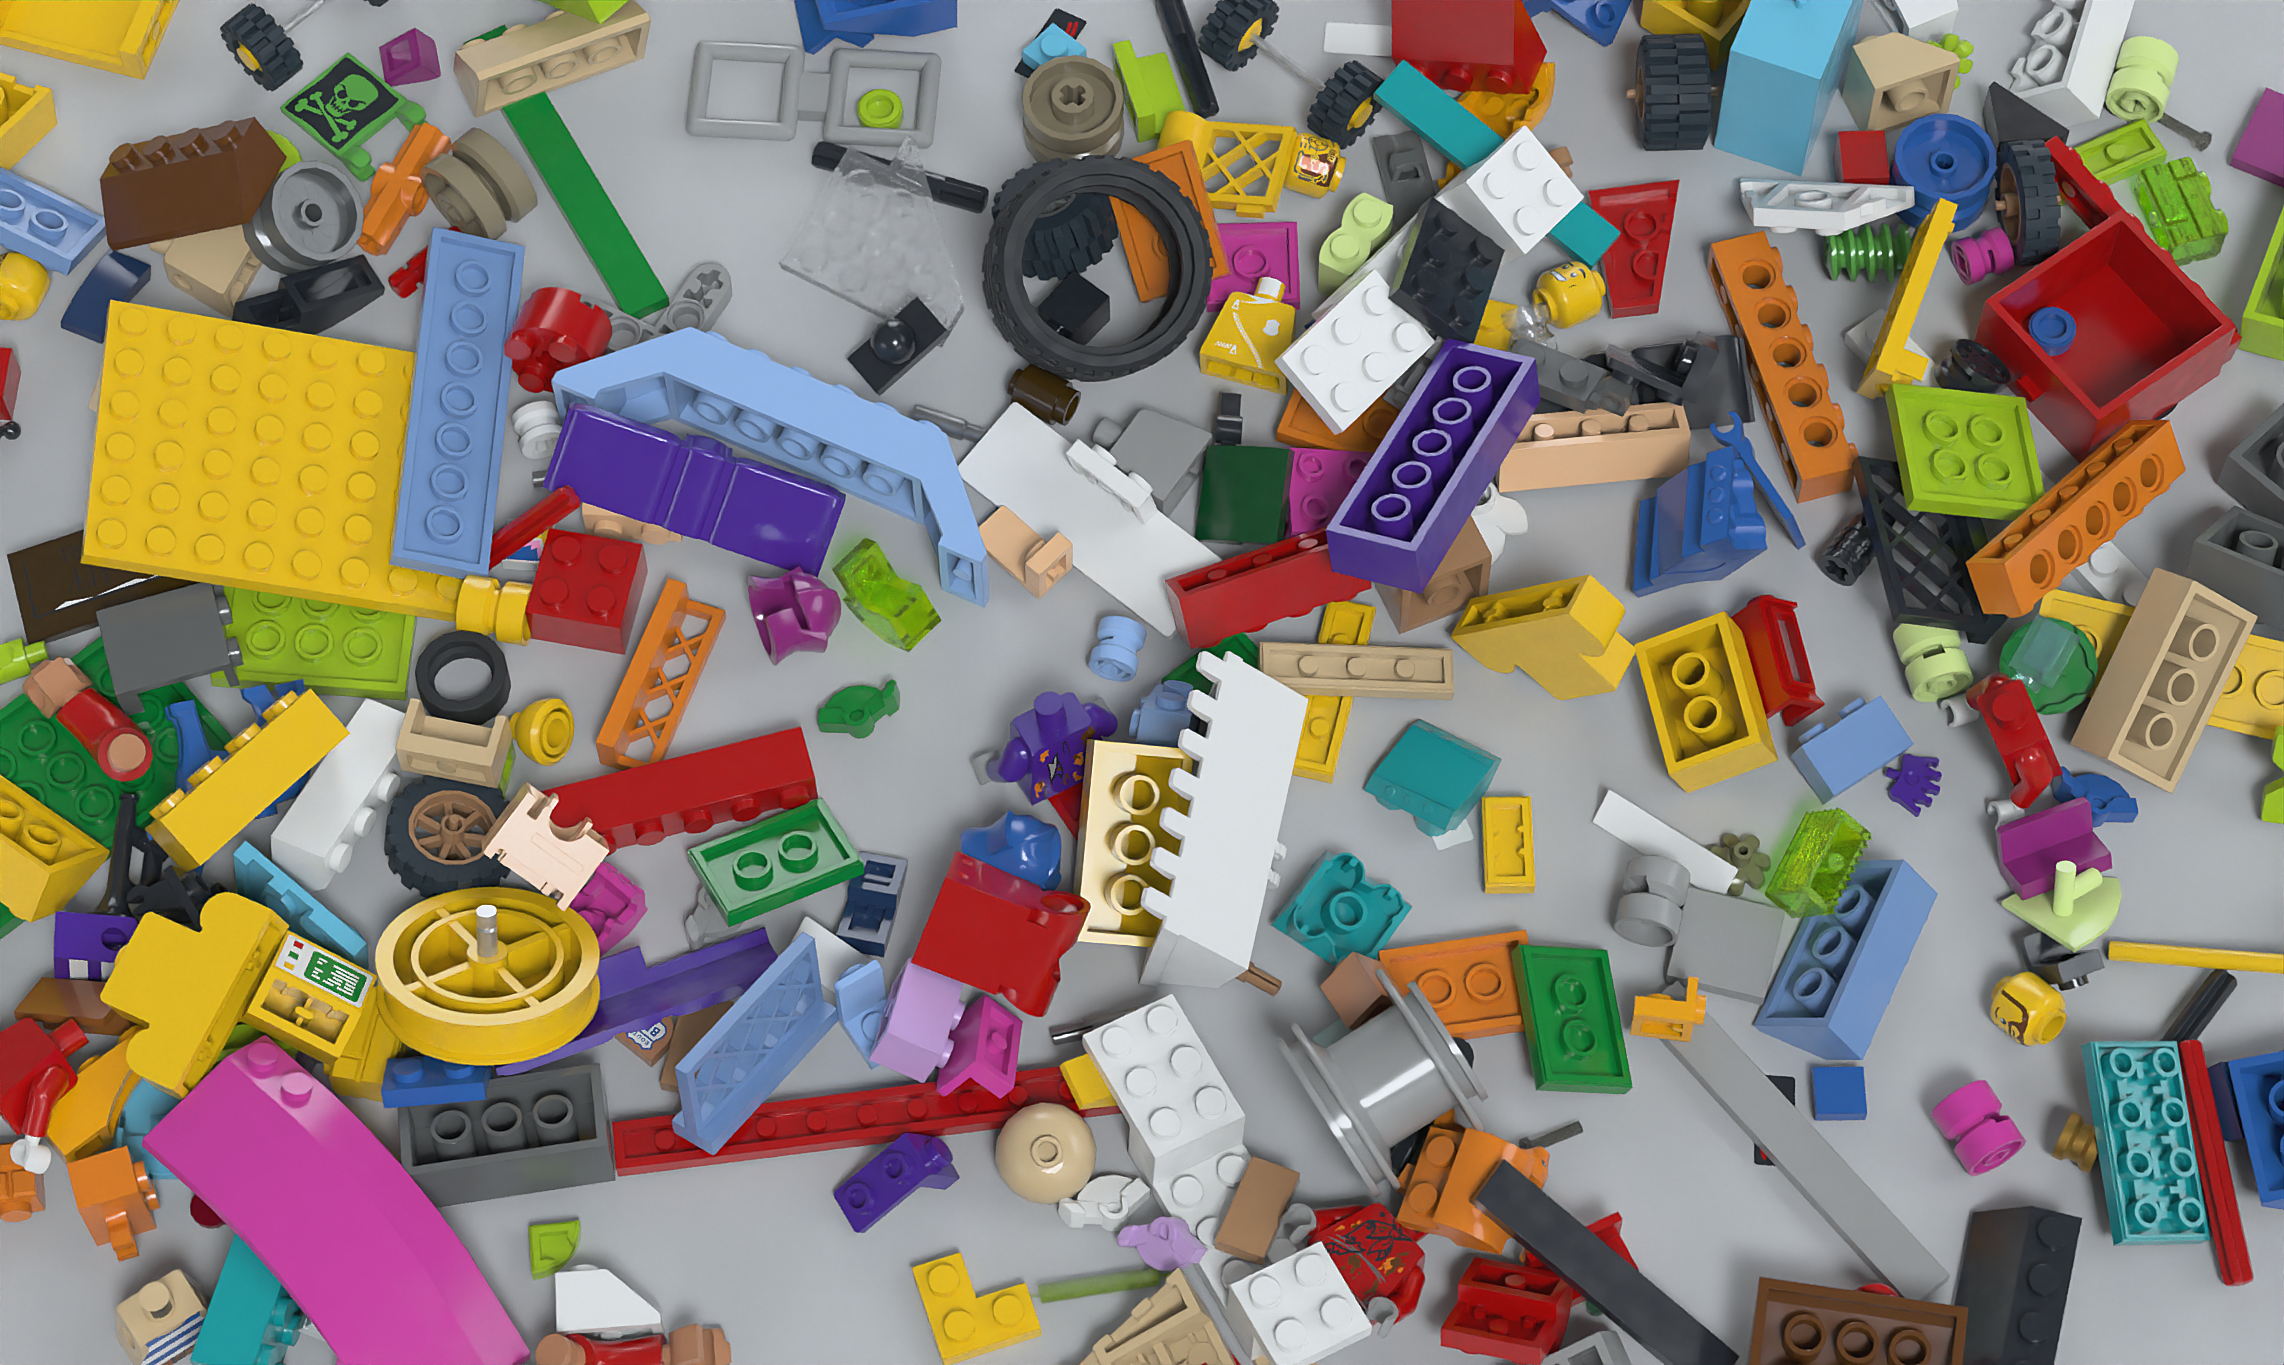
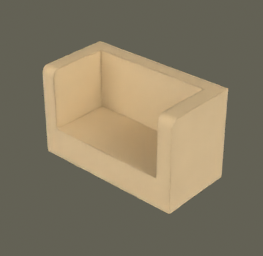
M411 698L395 750L401 769L404 771L497 788L513 736L507 716L497 714L493 728L426 716L422 700Z

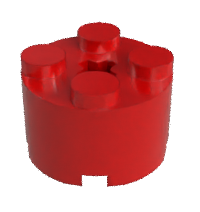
M559 287L540 288L532 293L530 299L525 300L504 345L505 356L512 359V369L519 376L518 383L523 389L531 393H540L543 390L554 393L552 379L557 371L605 355L613 330L608 316L598 305L595 304L593 309L580 302L581 294Z

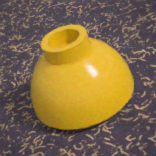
M546 698L537 700L525 707L522 712H516L509 722L513 736L512 739L516 740L523 754L533 762L543 766H553L561 761L570 749L573 741V715L567 703L561 699Z

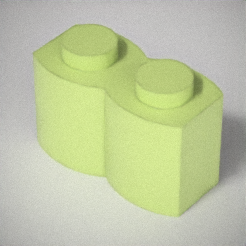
M1365 192L1355 197L1349 203L1342 217L1341 228L1331 233L1321 247L1318 270L1319 292L1330 297L1391 239L1392 205Z

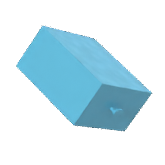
M1751 0L1730 50L1714 148L1802 176L1849 61L1852 46L1855 44L1864 0Z

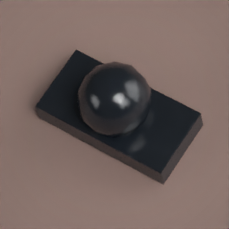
M917 296L892 319H887L877 324L871 334V338L850 355L847 360L871 388L881 396L950 333Z

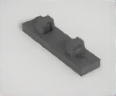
M1413 130L1396 135L1373 137V150L1387 202L1393 206V224L1396 233L1419 212L1420 206L1431 196H1436L1421 138ZM1417 177H1419L1418 179H1413V180H1407V181L1397 182V181H1400V180H1406V179H1411V178H1417Z

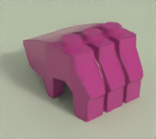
M601 862L594 871V878L583 890L578 892L568 906L582 916L594 931L599 944L600 958L628 936L648 910L645 906L644 891L637 885L632 884L631 880L622 873L618 874V870L608 862Z

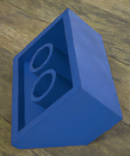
M2284 1051L2228 1061V1068L2261 1207L2284 1210Z

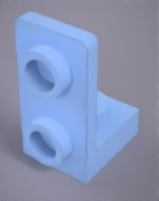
M873 960L865 966L863 964H856L842 973L838 982L834 984L839 1024L871 1070L880 1065L869 1060V1056L887 1001L883 969L877 960Z

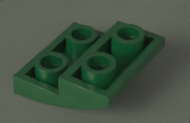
M1207 446L1195 539L1199 542L1243 546V543L1271 545L1283 541L1295 452L1288 448Z

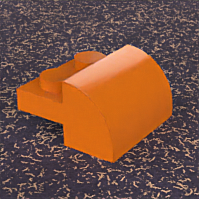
M1430 1127L1396 1220L1407 1229L1448 1237L1457 1246L1501 1255L1509 1234L1469 1201L1498 1161L1505 1159L1529 1179L1535 1160L1514 1144L1486 1132L1466 1128L1465 1133Z

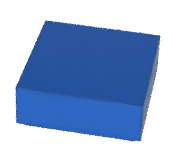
M1813 1067L1811 1080L1815 1121L1865 1120L1867 1116L1864 1067Z

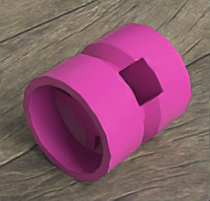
M1978 1080L1956 1090L1942 1100L1933 1109L1931 1114L1944 1137L1948 1141H1957L1954 1152L1970 1176H1978L2000 1166L2018 1153L2026 1142L2009 1115L2000 1116L2002 1103L1986 1080Z

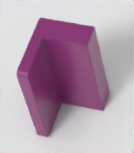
M2084 796L2004 824L1996 829L2000 874L2022 901L2054 890L2056 864L2060 861L2073 862L2076 865V876L2089 868H2096L2100 873L2112 869L2111 852L2093 832L2091 803Z

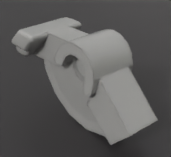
M704 887L698 892L699 904L694 914H690L685 922L686 936L690 949L692 951L702 948L705 937L727 936L739 929L744 923L741 922L728 927Z

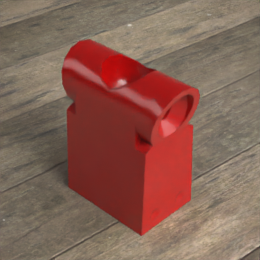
M955 851L911 963L994 995L1002 994L1012 1005L1024 1013L1034 1017H1044L1061 981L1059 959L1076 944L1090 912L1091 905L1085 898L1073 893L1053 890L1042 891L1040 886Z

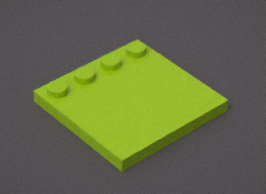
M224 586L223 596L226 595L233 617V623L225 625L228 638H237L244 665L236 667L240 685L231 688L246 689L266 685L269 691H275V685L303 679L305 691L311 688L315 694L407 701L418 616ZM223 670L211 673L210 679L213 687L230 688Z

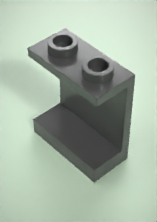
M201 582L96 611L115 695L127 716L144 712L140 693L223 670L230 688L240 685L236 667L244 665L241 650L236 637L228 638L225 625L233 623L232 613L226 595L217 597L212 584Z

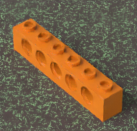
M1765 231L1711 243L1707 271L1732 335L1739 338L1744 337L1749 379L1797 504L1852 490L1855 477L1852 463L1859 454L1853 442L1847 443L1843 433L1845 423L1840 405L1837 402L1832 403L1828 395L1829 380L1826 369L1822 363L1816 364L1812 354L1814 348L1812 334L1808 325H1801L1796 313L1798 311L1797 296L1793 286H1786L1781 275L1783 263L1778 248L1776 246L1770 247ZM1747 285H1758L1762 287V289H1753L1748 287ZM1771 323L1776 325L1777 328H1768L1762 324ZM1786 362L1791 364L1793 367L1786 368L1778 365L1777 363ZM1792 402H1803L1806 403L1808 407H1798L1794 405ZM1817 441L1822 443L1824 447H1814L1807 442Z
M2130 420L1966 562L1983 614H2005L2008 618H2017L2031 612L2037 601L2048 592L2058 588L2062 583L2061 580L2071 571L2085 564L2089 560V556L2103 543L2112 540L2116 536V532L2130 519L2142 514L2143 508L2155 497L2170 489V484L2186 471L2170 420Z

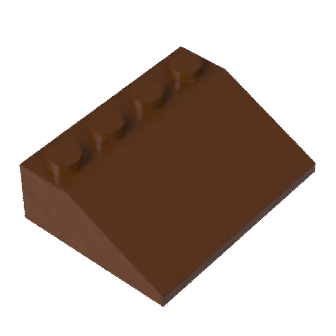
M1759 1277L1746 1365H1962L1968 1307Z

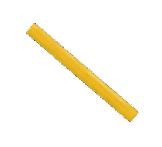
M2111 940L2109 943L2108 959L2111 961L2284 974V954Z

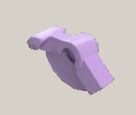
M1160 1216L1150 1224L1124 1226L1118 1235L1119 1247L1137 1248L1138 1253L1146 1264L1157 1270L1175 1271L1178 1267L1183 1269L1191 1263H1199L1208 1250L1190 1233L1187 1222L1182 1218Z

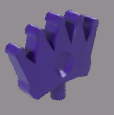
M1911 754L1903 755L1901 772L1888 768L1885 776L1897 780L1889 791V799L1897 802L1915 817H1918L1921 808L1915 804H1921L1928 808L1932 804V798L1927 797L1926 794L1938 796L1940 793V787L1931 781L1939 782L1942 773L1930 768L1931 766L1933 768L1938 767L1939 758L1916 757Z

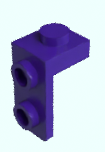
M904 1133L835 1190L834 1198L856 1233H865L918 1188L946 1190L960 1179V1176L951 1163L953 1155L942 1140L934 1136Z

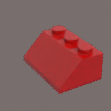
M1392 0V60L1396 67L1404 59L1440 89L1457 92H1494L1500 95L1508 93L1529 95L1547 54V49L1522 0Z

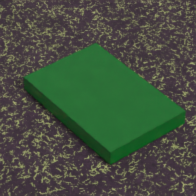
M822 798L687 850L688 862L728 927L865 874L862 859Z
M1518 945L1511 953L1536 1091L1626 1094L1633 1088L1608 951L1604 949Z

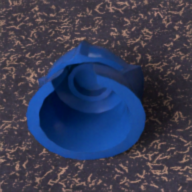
M1008 810L993 825L968 827L963 830L960 836L963 854L1040 886L1042 891H1054L1059 886L1062 878L1059 872L1061 867V837L1054 824L1044 823L1031 815H1015Z

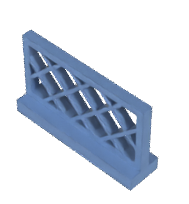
M802 932L675 1067L682 1110L672 1120L674 1133L713 1156L839 1021L837 1008L823 1000L815 938ZM700 1068L698 1075L695 1079V1072Z

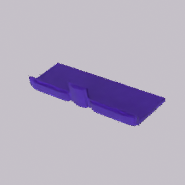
M570 402L542 487L552 492L565 485H569L574 488L581 502L641 522L655 524L674 533L700 539L722 549L789 571L800 566L803 573L813 574L817 578L846 500V494L824 483L755 460L733 457V448L727 447L722 442L713 438L687 433L685 440H682L668 431L597 407Z
M765 927L647 968L639 946L601 958L597 971L600 983V1000L597 1011L588 1026L573 1040L548 1054L522 1062L494 1065L497 1075L519 1074L604 1044L616 1034L645 1030L658 1024L662 1018L670 1015H687L742 996L778 958L769 942Z

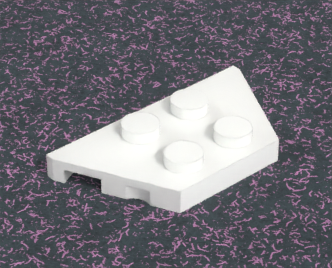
M1747 178L1739 180L1740 199L1753 225L1770 227V231L1774 233H1791L1797 231L1798 228L1815 229V233L1818 235H1838L1845 230L1915 205L1914 187Z

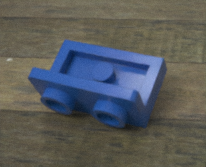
M430 1056L388 1059L381 1088L384 1109L486 1100L489 1079H493L491 1065L452 1063Z

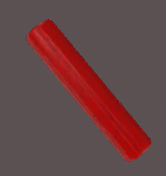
M569 485L558 488L493 534L489 570L579 508L581 500L576 495L574 488Z

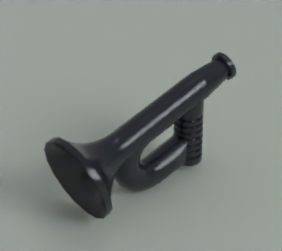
M120 794L119 800L121 803L116 818L106 891L100 903L86 914L132 917L137 919L128 906L129 902L126 901L127 895L135 886L144 885L149 887L159 882L162 864L169 855L162 847L146 841L144 838L145 830L136 825V803L139 802V797L133 794ZM132 847L144 853L141 878L138 884L132 883L129 878ZM144 897L137 901L135 904H142L144 902Z

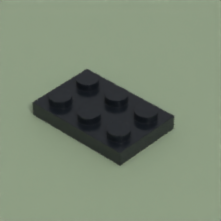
M1431 196L1420 206L1388 299L1445 341L1449 338L1474 344L1505 250L1490 237L1482 234L1459 217L1455 211L1447 208Z

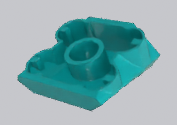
M1420 719L1412 724L1374 771L1364 791L1374 795L1377 802L1388 810L1402 809L1414 815V822L1418 830L1429 837H1437L1459 827L1487 792L1502 759Z
M1326 850L1314 862L1303 880L1273 918L1271 926L1335 967L1352 952L1375 960L1378 956V951H1381L1412 909V905L1404 901L1401 893L1391 885L1378 884L1367 877L1363 863L1353 854L1340 853L1334 856Z

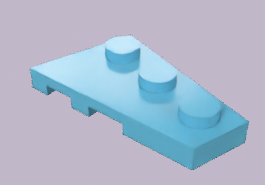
M245 840L233 853L237 894L272 909L289 925L287 930L368 970V950L364 937L356 929L345 925Z

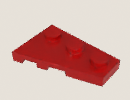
M1680 179L1588 191V206L1621 232L1616 242L1600 259L1612 319L1658 313Z

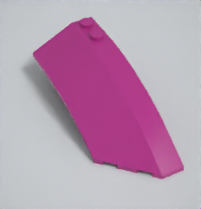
M266 1035L227 1056L142 1139V1146L202 1199L247 1244L310 1319L343 1365H521L530 1359L531 1352L469 1252L415 1181L374 1134L332 1092Z

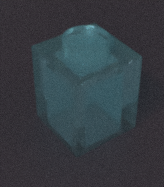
M2037 613L2007 665L2008 668L2015 671L2012 680L2022 679L2025 688L2035 693H2038L2042 686L2049 690L2053 689L2081 637Z

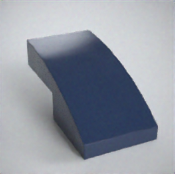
M110 249L92 269L76 292L61 319V328L103 344L107 309L110 300L128 303L151 280V265Z
M860 852L859 856L864 863L865 874L850 879L848 901L836 936L862 954L884 958L903 891L908 860Z

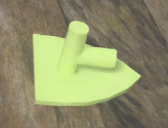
M2060 861L2056 864L2054 890L2023 901L2015 893L2003 900L2001 906L2071 951L2076 952L2105 933L2116 919L2121 903L2119 878L2102 877L2096 868H2089L2076 876V865L2073 862Z

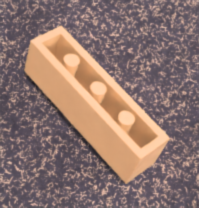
M1670 402L1630 405L1623 417L1601 408L1597 410L1587 409L1585 414L1577 411L1531 415L1495 474L1498 491L1501 493L1676 476L1688 467L1691 432L1683 404L1678 406Z

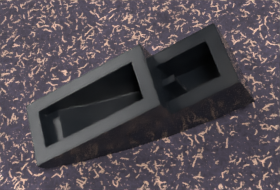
M364 254L280 278L278 290L235 302L232 321L317 335L384 294L385 287Z

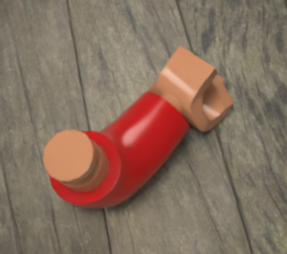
M58 656L53 661L45 659L31 671V676L22 685L23 691L29 700L48 719L57 713L56 719L83 745L101 770L111 779L127 782L143 776L150 767L153 756L152 747L142 729L120 708L93 688H89L94 683L68 657L61 658Z
M696 1323L668 1333L669 1344H667L664 1334L628 1340L601 1341L591 1340L580 1334L562 1336L553 1333L545 1336L539 1342L535 1353L538 1365H729L732 1363L730 1343L725 1341L723 1329H702V1326Z

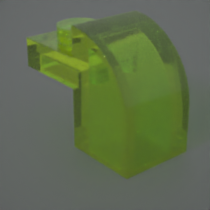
M864 538L832 569L848 594L843 601L863 625L892 646L910 652L942 621L922 587L898 577L876 541Z

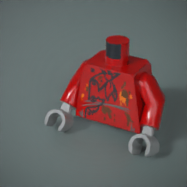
M1379 1202L1367 1207L1361 1204L1312 1210L1304 1204L1295 1203L1279 1219L1280 1224L1290 1223L1296 1227L1289 1236V1240L1293 1244H1299L1307 1235L1312 1236L1307 1240V1247L1320 1241L1322 1242L1372 1327L1377 1322L1381 1324L1377 1333L1379 1337L1385 1338L1394 1324L1415 1312L1426 1281L1423 1271L1425 1253L1417 1243L1429 1233L1404 1228Z

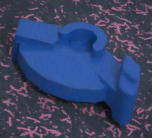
M2061 766L2063 774L2053 778V797L2061 804L2082 796L2087 798L2091 803L2093 827H2100L2104 822L2133 823L2139 813L2136 798H2130V795L2118 782L2107 776L2091 773L2078 775L2073 778L2070 775V771Z

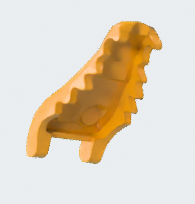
M1542 63L1529 95L1512 93L1500 95L1494 92L1467 91L1456 102L1504 140L1524 125L1532 131L1543 119L1551 105L1555 86V63ZM1451 160L1447 164L1445 178L1438 179V185L1441 190L1463 171Z

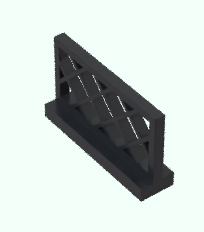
M1858 456L1852 463V468L1893 622L1965 631L1968 643L1985 645L2007 621L2008 617L2005 614H1983L1966 565L1970 558L1988 544L1982 518L1922 511L1914 517L1893 499L1898 493L1904 497L1898 461ZM1872 475H1878L1883 478L1894 490L1887 494L1873 481ZM1883 509L1905 527L1900 534L1883 520L1881 512ZM1924 515L1936 524L1940 539L1919 521ZM1908 532L1912 533L1931 550L1926 556L1904 538ZM1893 548L1915 566L1911 573L1894 560ZM1935 554L1947 564L1950 577L1930 561ZM1919 571L1941 589L1937 596L1915 578ZM1905 588L1926 608L1907 607L1902 590ZM1947 594L1958 603L1960 614L1955 613L1940 599Z

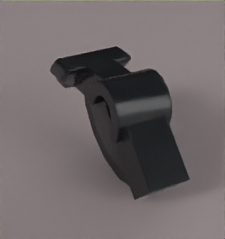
M1222 393L1221 415H1217L1216 443H1221V446L1241 445L1243 417L1240 416L1241 394Z

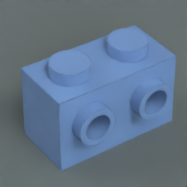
M1175 680L1165 681L1164 685L1156 684L1149 697L1142 696L1139 709H1134L1130 722L1129 737L1135 738L1136 744L1179 748L1178 739L1180 731L1190 729L1197 733L1200 718L1187 708L1189 693L1193 691V686L1189 683Z
M1881 695L1869 703H1866L1863 697L1856 699L1838 712L1842 719L1829 729L1821 722L1798 738L1802 746L1791 755V758L1823 805L1893 761L1914 745Z

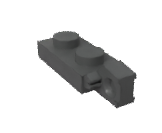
M1519 337L1510 351L1511 353L1536 358L1541 398L1585 414L1587 409L1597 410V408H1601L1621 417L1625 415L1632 403L1633 386L1614 378L1612 373L1608 370L1606 371V369L1523 337Z

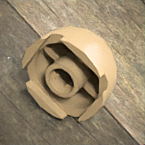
M1041 1102L1022 1108L1007 1120L997 1138L995 1160L1001 1179L1014 1194L1030 1203L1051 1205L1058 1203L1061 1199L1073 1197L1086 1186L1095 1170L1097 1147L1092 1130L1078 1113L1061 1104Z

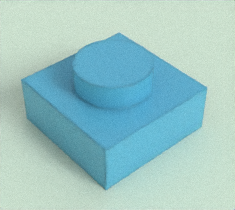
M1052 23L1022 51V61L1035 71L1038 66L1057 57L1071 55L1087 57V49Z

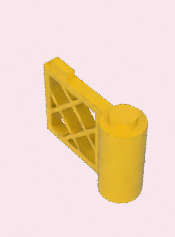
M1172 111L1165 117L1156 150L1185 140H1191L1204 182L1219 172L1229 182L1215 193H1208L1212 208L1235 210L1237 217L1264 219L1266 212H1276L1298 134L1293 126L1206 121L1199 115L1191 112ZM1217 137L1236 138L1240 143L1220 158L1213 152ZM1268 140L1281 141L1279 150L1263 161L1254 152V149ZM1248 154L1256 166L1234 179L1226 168ZM1263 175L1267 178L1269 185L1265 197L1249 196L1242 190Z

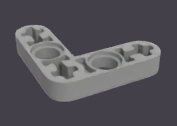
M705 263L698 266L685 281L655 327L593 297L582 295L580 302L591 309L596 304L606 313L612 325V335L619 330L631 331L635 335L634 341L624 347L614 346L609 342L605 355L680 330L674 326V322L683 314H692L699 318V324L695 329L704 333L710 331L731 300L732 284L730 274L723 266L715 263ZM714 281L719 283V290L711 288L704 296L703 284L711 286ZM703 296H704V304H705V307L700 303L701 300L703 299Z

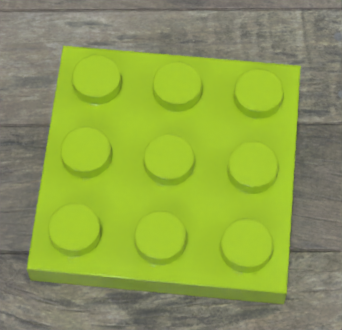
M1898 383L1890 385L1885 397L1907 510L2014 521L2045 495L2024 397Z

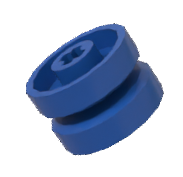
M1936 113L1918 118L1907 126L1895 144L1888 185L1914 187L1915 205L1895 214L1908 226L1916 228L1927 214L1931 213L1937 201L1943 198L1958 204L1952 223L1955 224L1952 233L1965 230L1977 221L1987 205L1990 186L1996 172L1997 152L1990 136L1975 122L1953 114Z

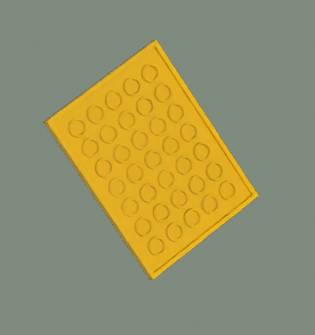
M110 300L106 317L80 563L456 622L459 594L465 579L389 565L415 352Z

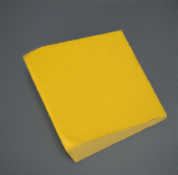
M1088 1053L1063 1062L1059 1066L1079 1110L1117 1106L1115 1099Z

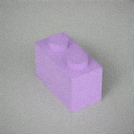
M909 957L891 985L869 1060L924 1083L935 1066L942 1069L950 1057L954 1041L949 1039L948 1035L950 1030H955L964 1012L965 1003L959 1001L964 983L912 964V957Z

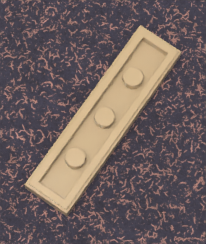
M1259 642L1258 670L1301 695L1452 700L1454 695L1453 649Z

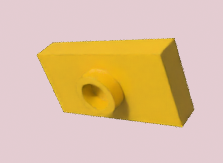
M1531 796L1482 797L1481 820L1485 894L1535 893Z

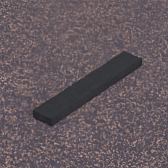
M1505 1159L1496 1163L1469 1202L1664 1365H1735L1740 1356Z

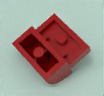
M1474 1257L1458 1283V1302L1440 1329L1441 1346L1458 1349L1466 1354H1482L1506 1359L1519 1365H1541L1547 1354H1553L1559 1351L1569 1321L1573 1288L1554 1272Z

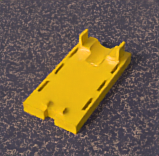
M1940 198L1932 208L1931 213L1927 214L1921 222L1856 393L1874 400L1876 397H1885L1892 383L1912 385L1914 379L1922 381L1930 359L1908 351L1904 347L1942 246L1948 234L1950 235L1954 229L1955 224L1952 223L1958 204Z

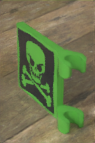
M349 52L280 107L281 112L339 159L360 182L367 181L376 173L374 167L370 165L372 160L369 153L360 148L362 144L395 117L409 132L412 131L415 125H422L424 122L428 123L424 120L426 118L425 110L419 104L408 101Z

